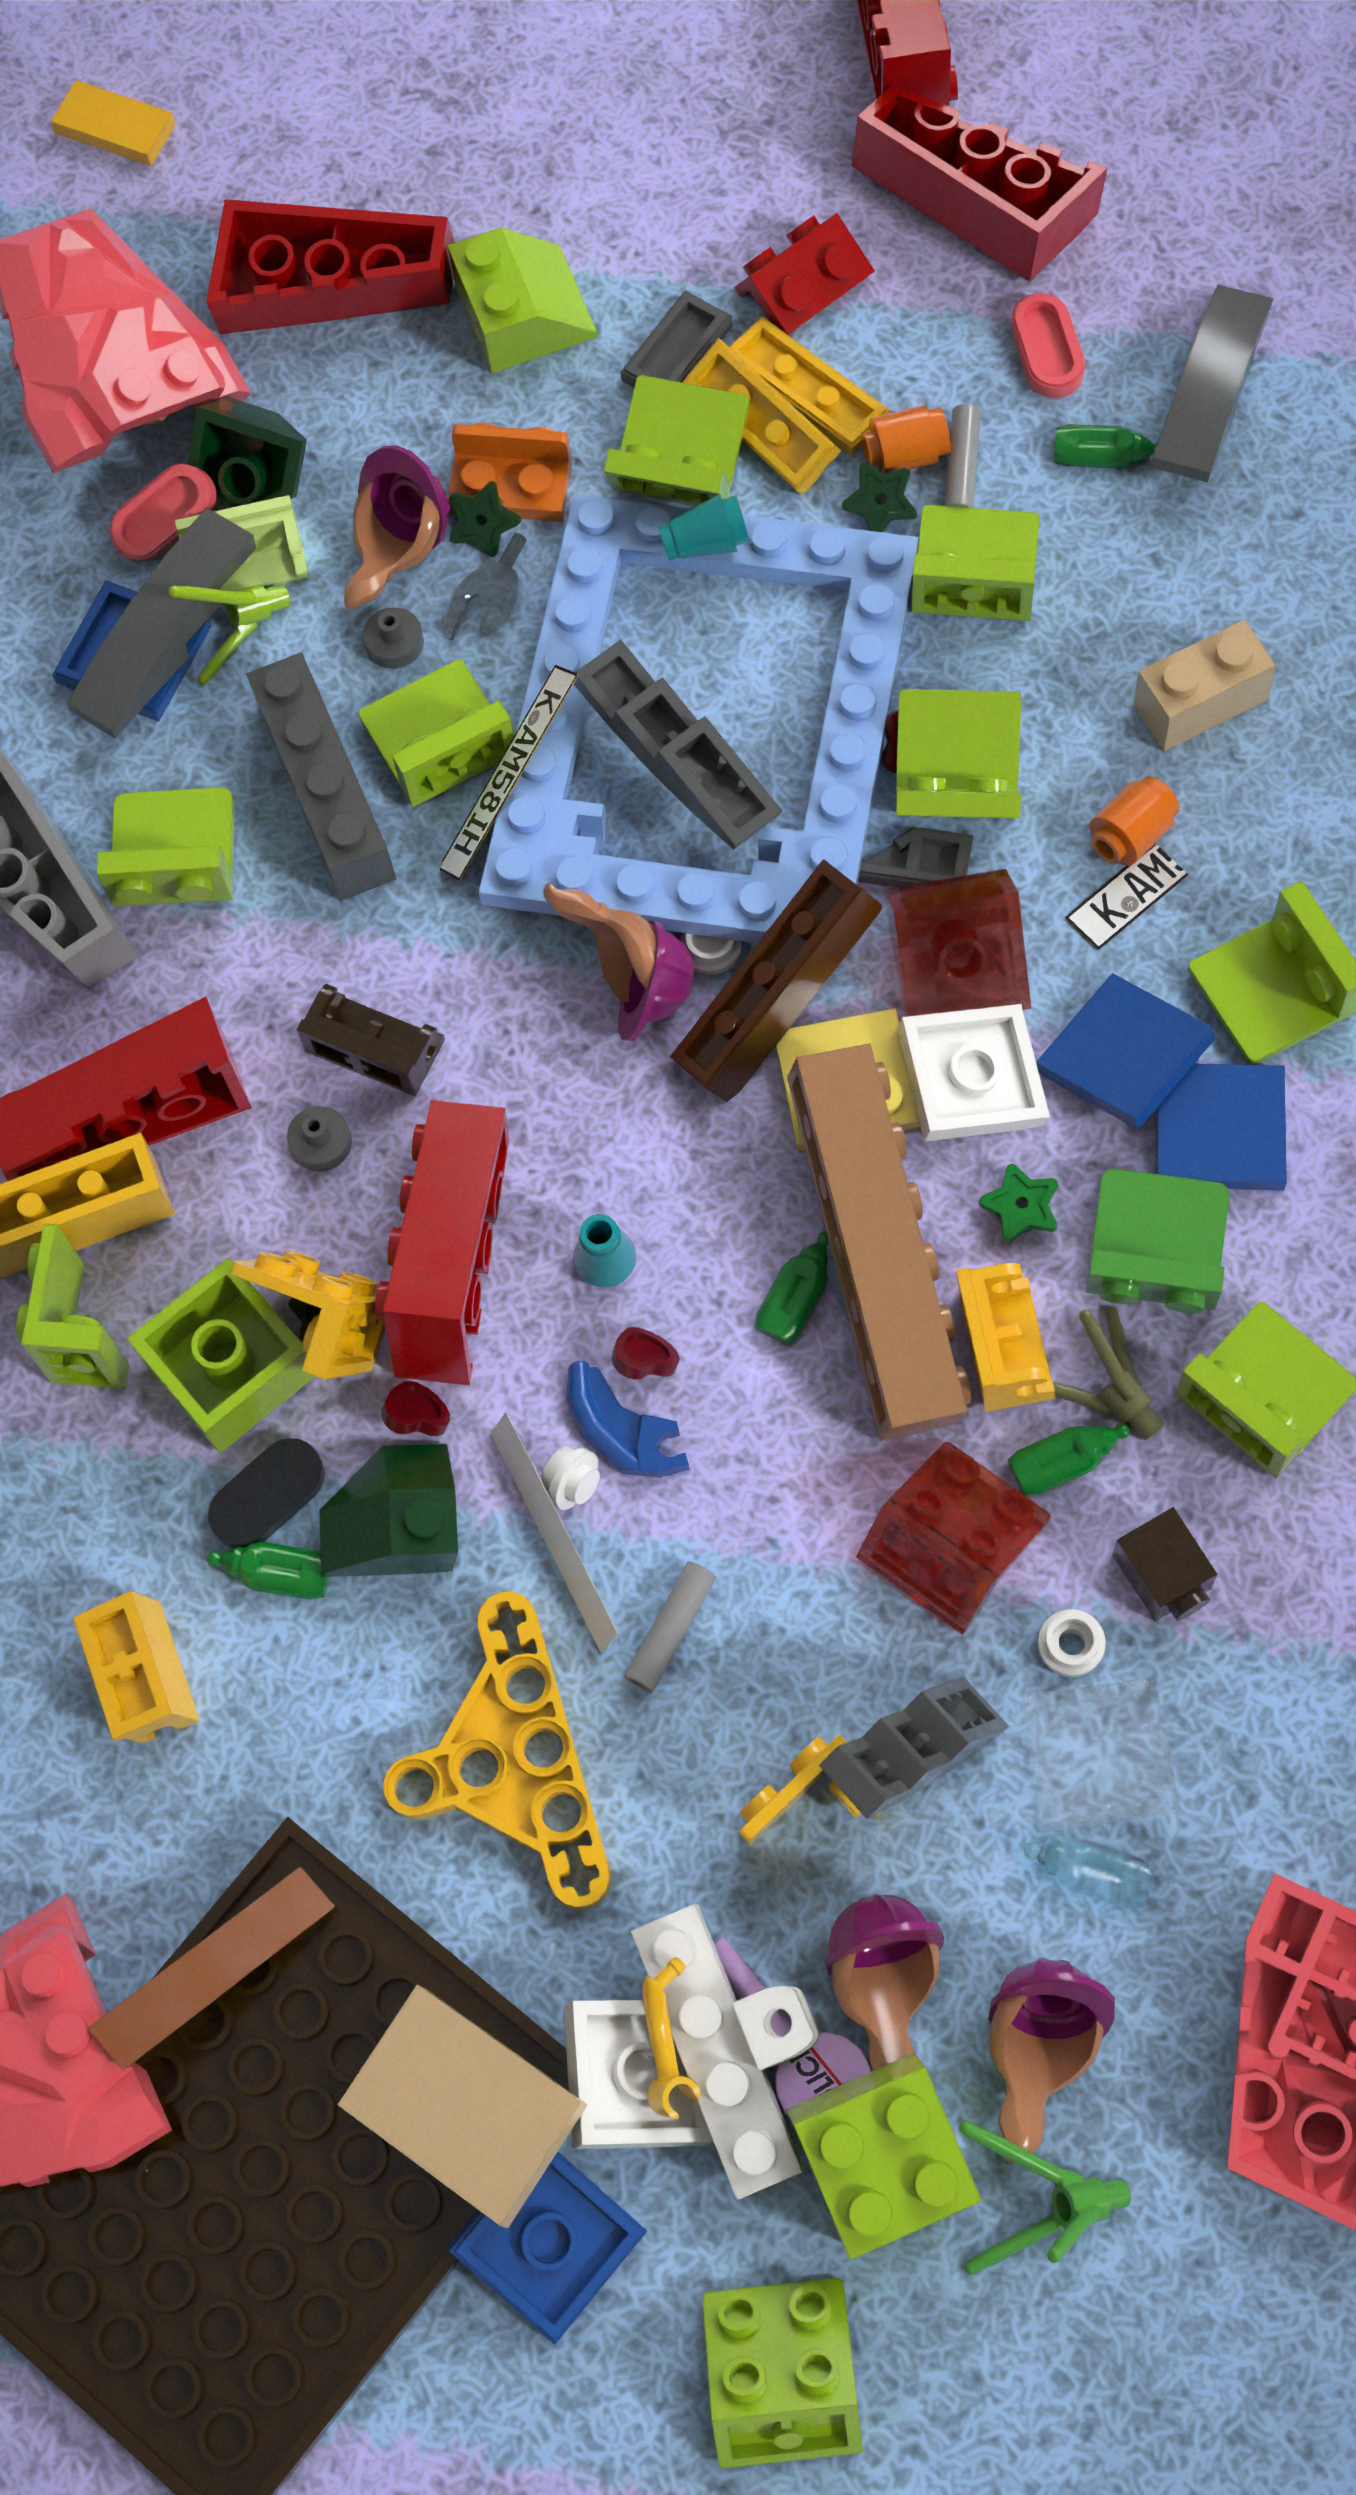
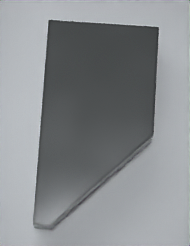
M912 827L893 839L892 845L867 861L862 860L858 882L964 897L973 835Z

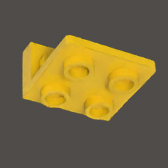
M284 1250L282 1256L259 1252L257 1259L234 1261L231 1269L232 1275L322 1308L320 1315L312 1319L304 1335L303 1350L307 1352L302 1371L324 1380L371 1372L386 1330L384 1320H378L375 1317L377 1293L375 1291L378 1284L376 1281L345 1271L340 1273L339 1278L318 1271L321 1263L318 1259L290 1250Z
M840 1734L829 1744L820 1736L814 1739L789 1764L791 1766L790 1769L796 1776L779 1793L768 1784L739 1812L747 1824L738 1833L749 1846L825 1774L819 1764L837 1746L847 1743ZM833 1781L828 1785L830 1793L855 1819L862 1814ZM884 1811L872 1816V1818L876 1820Z

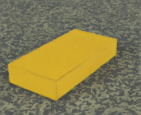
M75 80L51 120L55 134L152 166L176 125L172 112Z

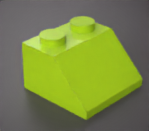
M502 227L447 245L455 287L491 373L598 337L597 330L560 245Z

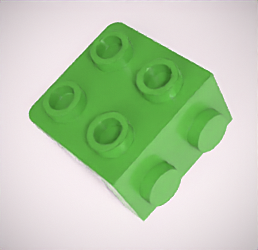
M1115 1168L1107 1170L1103 1174L1100 1184L1086 1293L1099 1294L1101 1299L1118 1304H1136L1139 1300L1164 1303L1166 1308L1182 1313H1201L1204 1309L1215 1311L1222 1293L1225 1267H1221L1230 1197L1228 1188L1219 1182Z

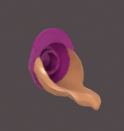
M398 445L382 446L368 455L360 472L358 497L353 512V540L362 558V565L346 583L344 604L348 610H353L362 604L375 600L381 595L386 582L392 578L393 574L421 563L444 539L450 503L440 484L439 478L432 475L428 466L412 451Z
M550 882L545 885L543 893L547 903L560 916L588 927L595 935L603 977L613 993L620 999L618 1032L622 1040L635 1041L641 1035L647 1022L662 1020L674 1014L684 1004L691 993V986L694 982V963L686 946L672 933L664 930L663 923L646 921L631 911L607 908L605 903H597L588 893L579 889H557Z
M874 1894L871 1897H863L849 1905L837 1917L831 1929L829 1956L824 1960L829 1976H832L834 1994L841 2010L866 2029L869 2038V2065L872 2071L915 2053L908 2036V2024L930 1995L939 1977V1950L944 1944L943 1931L937 1923L927 1922L916 1906L906 1899L894 1895Z
M1039 1958L1034 1962L1016 1967L1004 1979L999 1993L991 1999L988 2011V2020L991 2023L988 2037L990 2055L994 2060L997 2070L1007 2084L1005 2090L1006 2098L1000 2110L998 2125L1004 2139L1031 2153L1038 2148L1044 2136V2105L1048 2097L1078 2080L1093 2064L1100 2049L1102 2038L1109 2032L1115 2019V1997L1104 1985L1092 1980L1087 1974L1072 1966L1069 1961ZM1004 2157V2160H1006L1010 2164L1015 2163Z

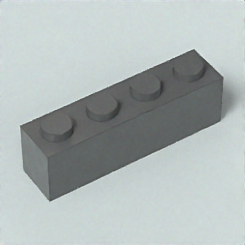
M297 653L246 673L258 709L340 901L396 880L386 844L303 653Z

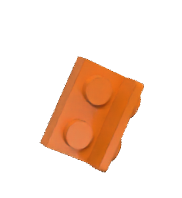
M476 423L473 425L455 424L453 426L452 441L455 457L448 499L449 494L452 492L472 495L479 492L489 481H494L497 484L499 497L505 503L506 508L519 515L521 519L563 522L572 468L569 437L566 432L554 431L546 427H533L531 429L505 428L489 423ZM450 505L449 514H455Z

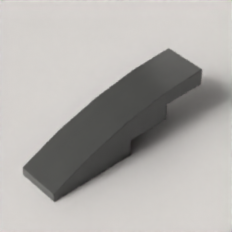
M1217 284L1172 400L1152 458L1151 468L1208 482L1232 424L1238 399L1250 372L1256 347L1270 314L1273 298Z
M206 507L167 552L132 598L98 649L68 700L67 706L69 711L111 737L116 738L189 658L186 643L222 605V603L172 598L168 592L171 586H190L220 590L256 550L254 535Z
M621 639L575 672L578 674V677L573 685L613 732L668 790L733 850L782 813L783 810L707 717L704 716L697 720L663 677L655 682Z
M962 1677L922 1691L904 1710L880 1718L861 1738L837 1746L819 1766L864 1817L868 1819L898 1804L951 1771L995 1740L1009 1725L966 1678Z

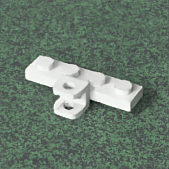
M698 1904L690 1905L632 1930L631 1933L648 1976L654 1979L672 1958L678 1957L686 1966L684 1972L680 1976H676L663 1989L666 1994L672 2037L688 2078L697 2083L700 2089L698 2103L736 2199L739 2200L805 2172L765 2072L766 2069L808 2051L819 2039L820 2033L803 1991L795 1986H775L737 2001ZM780 2009L785 2010L790 2015L792 2021L791 2029L785 2036L778 2035L772 2027L773 2015Z

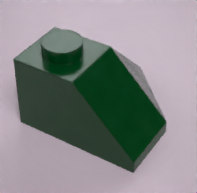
M227 396L197 406L187 465L203 470L212 479L216 489V503L213 511L290 495L292 500L297 497L307 439L279 413Z
M447 1444L382 1446L319 1510L321 1577L426 1574L453 1571L458 1555L455 1484Z

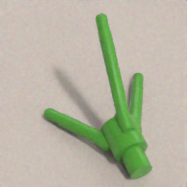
M964 2120L959 2126L961 2134L1055 2184L1052 2192L1053 2212L1051 2215L966 2261L964 2267L970 2275L992 2266L1048 2235L1065 2228L1047 2252L1048 2260L1052 2263H1057L1072 2248L1088 2227L1095 2222L1108 2219L1112 2210L1130 2205V2189L1121 2178L1103 2182L1098 2177L1083 2179L1080 2173L1060 2168L970 2121Z

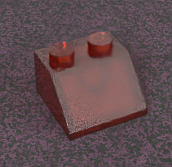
M1006 869L884 889L890 939L906 1017L1021 1004L1022 1010L1031 1009L1019 892Z

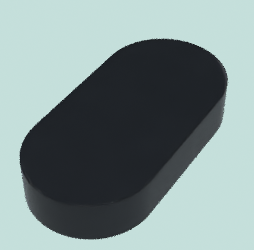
M294 1438L279 1440L265 1449L213 1497L208 1510V1521L217 1538L224 1545L235 1549L237 1546L246 1547L251 1543L265 1542L320 1491L324 1482L325 1470L316 1450L307 1442Z

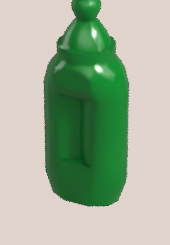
M1068 424L1056 429L1054 462L1071 467L1118 469L1127 467L1132 463H1140V461L1154 454L1157 443L1153 444L1142 434L1134 433L1131 429L1122 426Z
M827 1232L819 1233L817 1243L811 1244L805 1249L802 1248L799 1255L792 1257L782 1266L756 1314L754 1328L757 1331L787 1346L801 1335L826 1289L828 1279L826 1269L829 1265L826 1247L830 1245Z
M1123 1423L1118 1424L1114 1429L1098 1427L1097 1425L1091 1428L1085 1426L1069 1427L1017 1450L1007 1459L1008 1464L1023 1495H1039L1093 1471L1100 1464L1102 1458L1110 1454L1118 1439H1124L1129 1436V1428Z
M269 1542L251 1543L246 1547L237 1546L235 1549L226 1551L223 1554L213 1550L207 1556V1562L210 1566L220 1565L231 1575V1578L239 1579L244 1586L252 1590L309 1600L325 1597L329 1577H321L320 1551Z

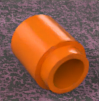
M921 405L870 418V431L861 433L866 462L872 467L878 466L882 474H887L901 468L912 470L938 463L939 456L951 453L949 429L943 410L940 407L928 410L926 405Z
M1150 776L1143 778L1141 781L1129 783L1090 821L1091 844L1096 853L1103 860L1111 864H1117L1118 862L1125 866L1135 864L1173 827L1174 816L1179 812L1180 808L1175 794L1165 783Z

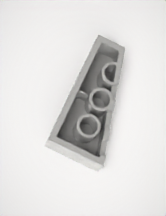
M0 748V910L87 989H90L139 955L27 778Z

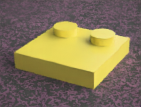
M896 1008L789 1028L778 1042L776 1051L798 1152L806 1150L787 1080L796 1057L871 1043L875 1062H883L889 1075L891 1095L890 1099L886 1100L891 1123L899 1122L903 1132L921 1129L897 1032L899 1020Z

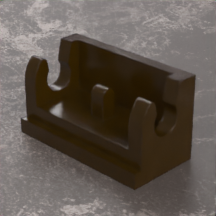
M325 984L318 992L305 1019L301 1020L296 1029L305 1051L416 1097L445 1041L444 1035L438 1033L437 1028L428 1024H424L422 1028H419L347 999L344 994L337 992L338 988Z

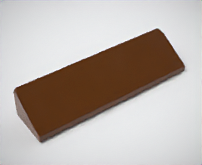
M823 859L670 1057L704 1088L728 1102L743 1089L881 912L882 904Z

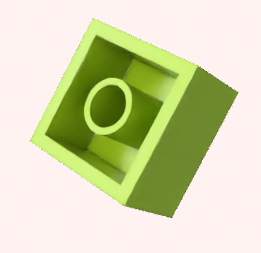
M229 1257L126 1338L146 1367L219 1454L316 1377L302 1371L307 1352L303 1350V1343L250 1281L231 1274L233 1262Z
M915 2053L786 2109L850 2260L982 2201L928 2071Z

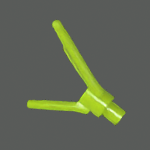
M259 584L240 590L171 586L168 591L172 598L222 603L226 607L227 615L234 626V631L197 677V681L201 685H206L221 669L240 643L257 628V622L270 619L273 611L290 607L289 592L283 584L267 589Z

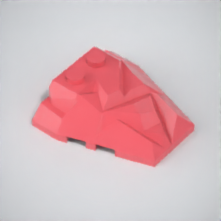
M91 208L0 239V309L2 318L9 320L14 346L10 351L13 370L20 371L25 395L21 403L23 419L53 474L103 455L116 434L192 405L196 410L197 406L227 396L241 401L251 394L224 343Z
M1274 1873L1247 1934L1245 1943V1965L1239 2015V2038L1236 2074L1234 2075L1227 2168L1356 2230V1911Z
M67 1894L8 1928L0 1936V2187L19 2182L26 2187L49 2183L48 2175L81 2167L88 2172L111 2168L172 2131L147 2071L135 2062L122 2071L88 2030L89 2026L107 2014L85 1963L96 1956V1952L74 1901Z

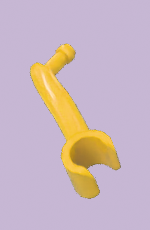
M678 1957L672 1958L654 1979L647 1975L644 1978L642 1988L643 2005L657 2071V2077L649 2085L647 2093L648 2103L651 2109L658 2115L677 2120L679 2115L669 2104V2094L672 2088L677 2085L681 2093L693 2100H698L700 2097V2089L697 2083L691 2078L679 2076L666 2004V1994L663 1990L676 1976H680L686 1968L683 1961Z

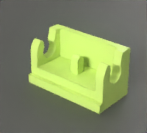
M290 495L214 511L253 534L256 550L220 590H240L259 584L267 588L309 578L299 525ZM199 515L175 520L179 538Z

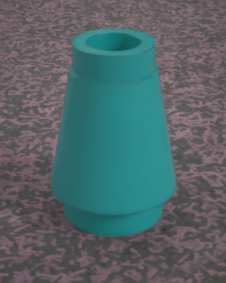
M721 494L670 520L669 523L658 526L669 561L677 558L683 559L738 552L737 545L750 542L736 495L722 499Z
M595 1214L588 1217L581 1225L580 1234L574 1249L573 1263L576 1272L585 1282L597 1287H611L623 1282L632 1273L636 1263V1250L630 1238L611 1217L604 1214Z

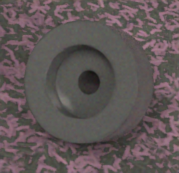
M392 607L376 612L366 622L363 630V640L369 657L376 664L385 668L395 669L411 664L419 657L424 646V637L419 620L410 611L402 608Z
M316 1106L303 1110L292 1120L287 1131V1143L294 1159L302 1167L311 1171H327L337 1167L346 1159L351 1150L352 1137L344 1117L332 1108Z

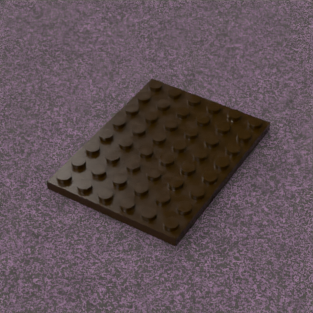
M288 1816L155 1976L299 1867L308 1874L335 1907L135 2061L136 2064L147 2071L172 2131L111 2168L88 2172L81 2167L48 2175L49 2183L26 2187L19 2182L0 2187V2334L175 2495H276L460 2262L449 2252L446 2246L477 2209L338 2106V2103L416 1985L426 1988L569 2091L567 2053L563 2045Z

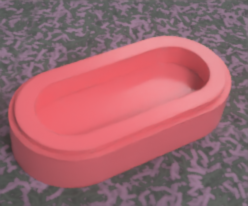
M1036 293L1024 297L1013 309L1011 331L1028 383L1037 393L1046 397L1060 398L1068 396L1080 387L1085 371V359L1069 311L1060 299L1050 294Z
M186 464L173 465L164 470L115 512L110 525V534L116 549L124 556L139 561H148L163 555L179 540L175 520L200 515L206 507L213 511L216 503V489L212 479L203 470Z

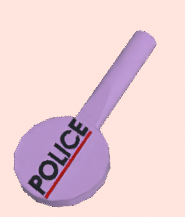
M725 1937L714 1943L732 1990L739 2000L766 1989ZM780 2009L773 2015L772 2027L780 2036L788 2034L792 2021L786 2012ZM821 2032L818 2041L808 2051L778 2065L775 2075L777 2097L788 2116L786 2109L871 2072V2068L861 2049L848 2038L830 2032Z

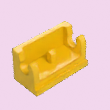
M1004 1263L969 1270V1268L956 1270L959 1299L984 1411L991 1412L1055 1399L1054 1385L1051 1380L1028 1277H1023L1021 1265L1018 1263Z
M129 1591L73 1617L112 1740L120 1741L127 1739L138 1743H146L156 1739L154 1731L160 1728L173 1726L174 1729H182L200 1722L160 1601L134 1591Z

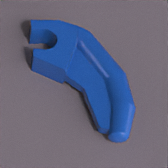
M576 1361L570 1364L568 1368L566 1401L579 1433L585 1441L620 1473L661 1478L690 1470L686 1453H681L674 1457H666L658 1451L659 1445L663 1440L680 1436L677 1421L645 1414L639 1415L621 1407L600 1369L590 1367L586 1361Z

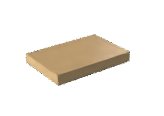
M416 1985L338 2103V2106L504 2228H509L588 2105L420 1985Z

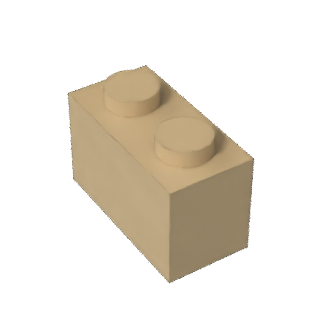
M1243 619L1138 672L1133 706L1164 752L1267 701L1276 664L1246 620Z

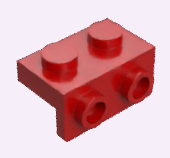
M838 213L822 224L818 222L814 215L786 235L792 245L778 256H776L770 246L745 264L743 269L749 277L734 287L740 297L750 291L767 319L787 335L875 272Z

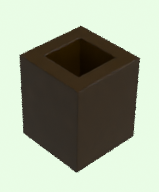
M1174 1507L1116 1540L1112 1556L1155 1622L1169 1613L1173 1615L1176 1621H1180L1197 1612L1210 1601L1206 1592L1212 1588L1218 1574Z

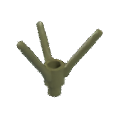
M1110 1306L1105 1310L1114 1352L1091 1311L1087 1309L1082 1310L1079 1313V1319L1112 1381L1097 1394L1053 1381L1055 1397L1091 1407L1105 1415L1113 1413L1120 1423L1125 1424L1129 1422L1145 1441L1156 1433L1164 1423L1148 1405L1152 1399L1142 1388L1133 1367L1118 1310L1114 1306Z

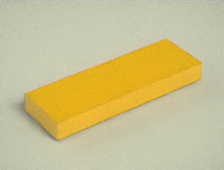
M763 316L730 346L733 351L826 437L851 457L862 448L861 433L870 431V418L891 413L888 408Z
M720 338L717 339L682 381V383L748 396L750 407L742 440L801 495L816 482L842 451Z

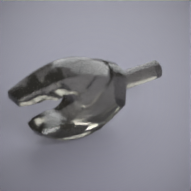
M514 533L499 561L488 558L458 584L449 600L443 626L445 638L453 640L458 634L461 625L468 620L470 610L479 605L488 607L480 622L479 634L481 638L492 635L506 623L514 610L519 592V577L515 570L512 569V566L527 542L525 536L520 533Z

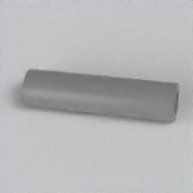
M961 404L952 410L951 453L948 456L944 506L974 508L981 410L971 404Z
M687 1562L624 1675L626 1680L653 1693L716 1579V1576L711 1571L697 1563Z

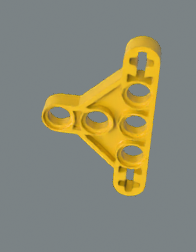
M512 1591L499 1592L485 1601L477 1617L478 1630L487 1659L486 1663L438 1747L406 1756L396 1761L389 1768L383 1782L384 1796L389 1806L403 1818L412 1821L424 1820L458 1810L542 1856L549 1885L557 1900L569 1909L576 1911L590 1910L600 1905L607 1897L612 1884L611 1871L539 1619L531 1602L522 1594ZM511 1608L515 1616L521 1617L526 1615V1621L517 1625V1633L523 1651L535 1644L537 1653L517 1654L499 1665L497 1661L498 1655L511 1654L503 1632L501 1630L491 1632L490 1626L500 1621V1610ZM532 1669L544 1677L545 1687L543 1694L532 1703L521 1704L515 1702L508 1695L507 1686L509 1680L520 1670ZM539 1732L553 1733L563 1743L561 1757L555 1764L549 1767L540 1768L534 1766L526 1759L525 1748L527 1742ZM485 1751L491 1753L498 1761V1772L494 1780L483 1787L470 1786L464 1782L461 1776L463 1761L474 1752ZM411 1771H423L433 1779L434 1790L432 1796L426 1803L420 1806L410 1807L402 1804L397 1797L399 1781L405 1774ZM566 1795L573 1797L581 1806V1816L575 1827L565 1832H557L548 1828L543 1820V1812L547 1803L557 1796ZM589 1834L592 1845L578 1846L586 1869L594 1870L598 1868L599 1877L589 1882L591 1893L579 1896L574 1887L562 1888L561 1879L571 1875V1867L565 1850L552 1857L550 1847L551 1845H572Z

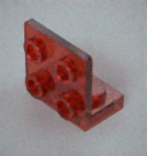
M944 1442L880 1508L856 1558L963 1635L978 1617L997 1581L1048 1524L1051 1515L950 1442Z

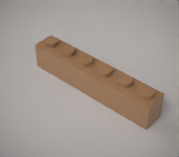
M871 1043L796 1057L787 1080L879 1439L884 1441L955 1425L968 1412L966 1405L971 1403V1387L964 1367L955 1366L950 1342L955 1340L954 1322L949 1307L946 1304L939 1305L933 1281L938 1280V1261L932 1244H923L917 1221L922 1218L923 1214L921 1196L917 1185L914 1182L907 1183L901 1161L906 1158L907 1153L904 1132L899 1122L891 1123L886 1100L890 1099L891 1095L887 1069L883 1062H875Z

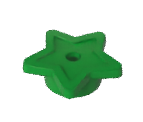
M1009 1164L1005 1171L1002 1187L982 1195L978 1204L998 1217L1001 1222L1003 1240L1006 1243H1011L1022 1233L1034 1229L1047 1232L1057 1230V1222L1048 1204L1056 1193L1059 1184L1055 1178L1031 1180L1015 1164ZM1018 1199H1025L1028 1202V1206L1019 1208L1016 1205V1201Z

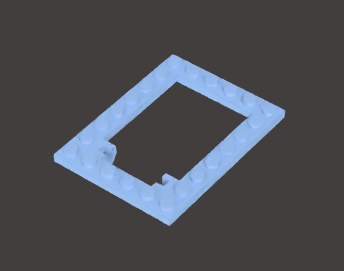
M573 494L518 728L555 665L576 672L600 655L621 563L849 591L803 831L765 826L759 830L758 860H753L751 875L602 855L606 831L604 804L567 800L589 705L584 696L572 685L496 817L479 888L481 905L560 916L544 898V887L550 882L557 889H579L586 892L597 903H605L607 908L631 911L646 921L663 923L664 930L758 943L823 859L857 885L885 737V722L889 714L911 595L915 554H918L919 537L743 515L750 542L737 545L738 552L683 559L677 558L669 561L658 526L669 523L670 520L691 510L690 508Z

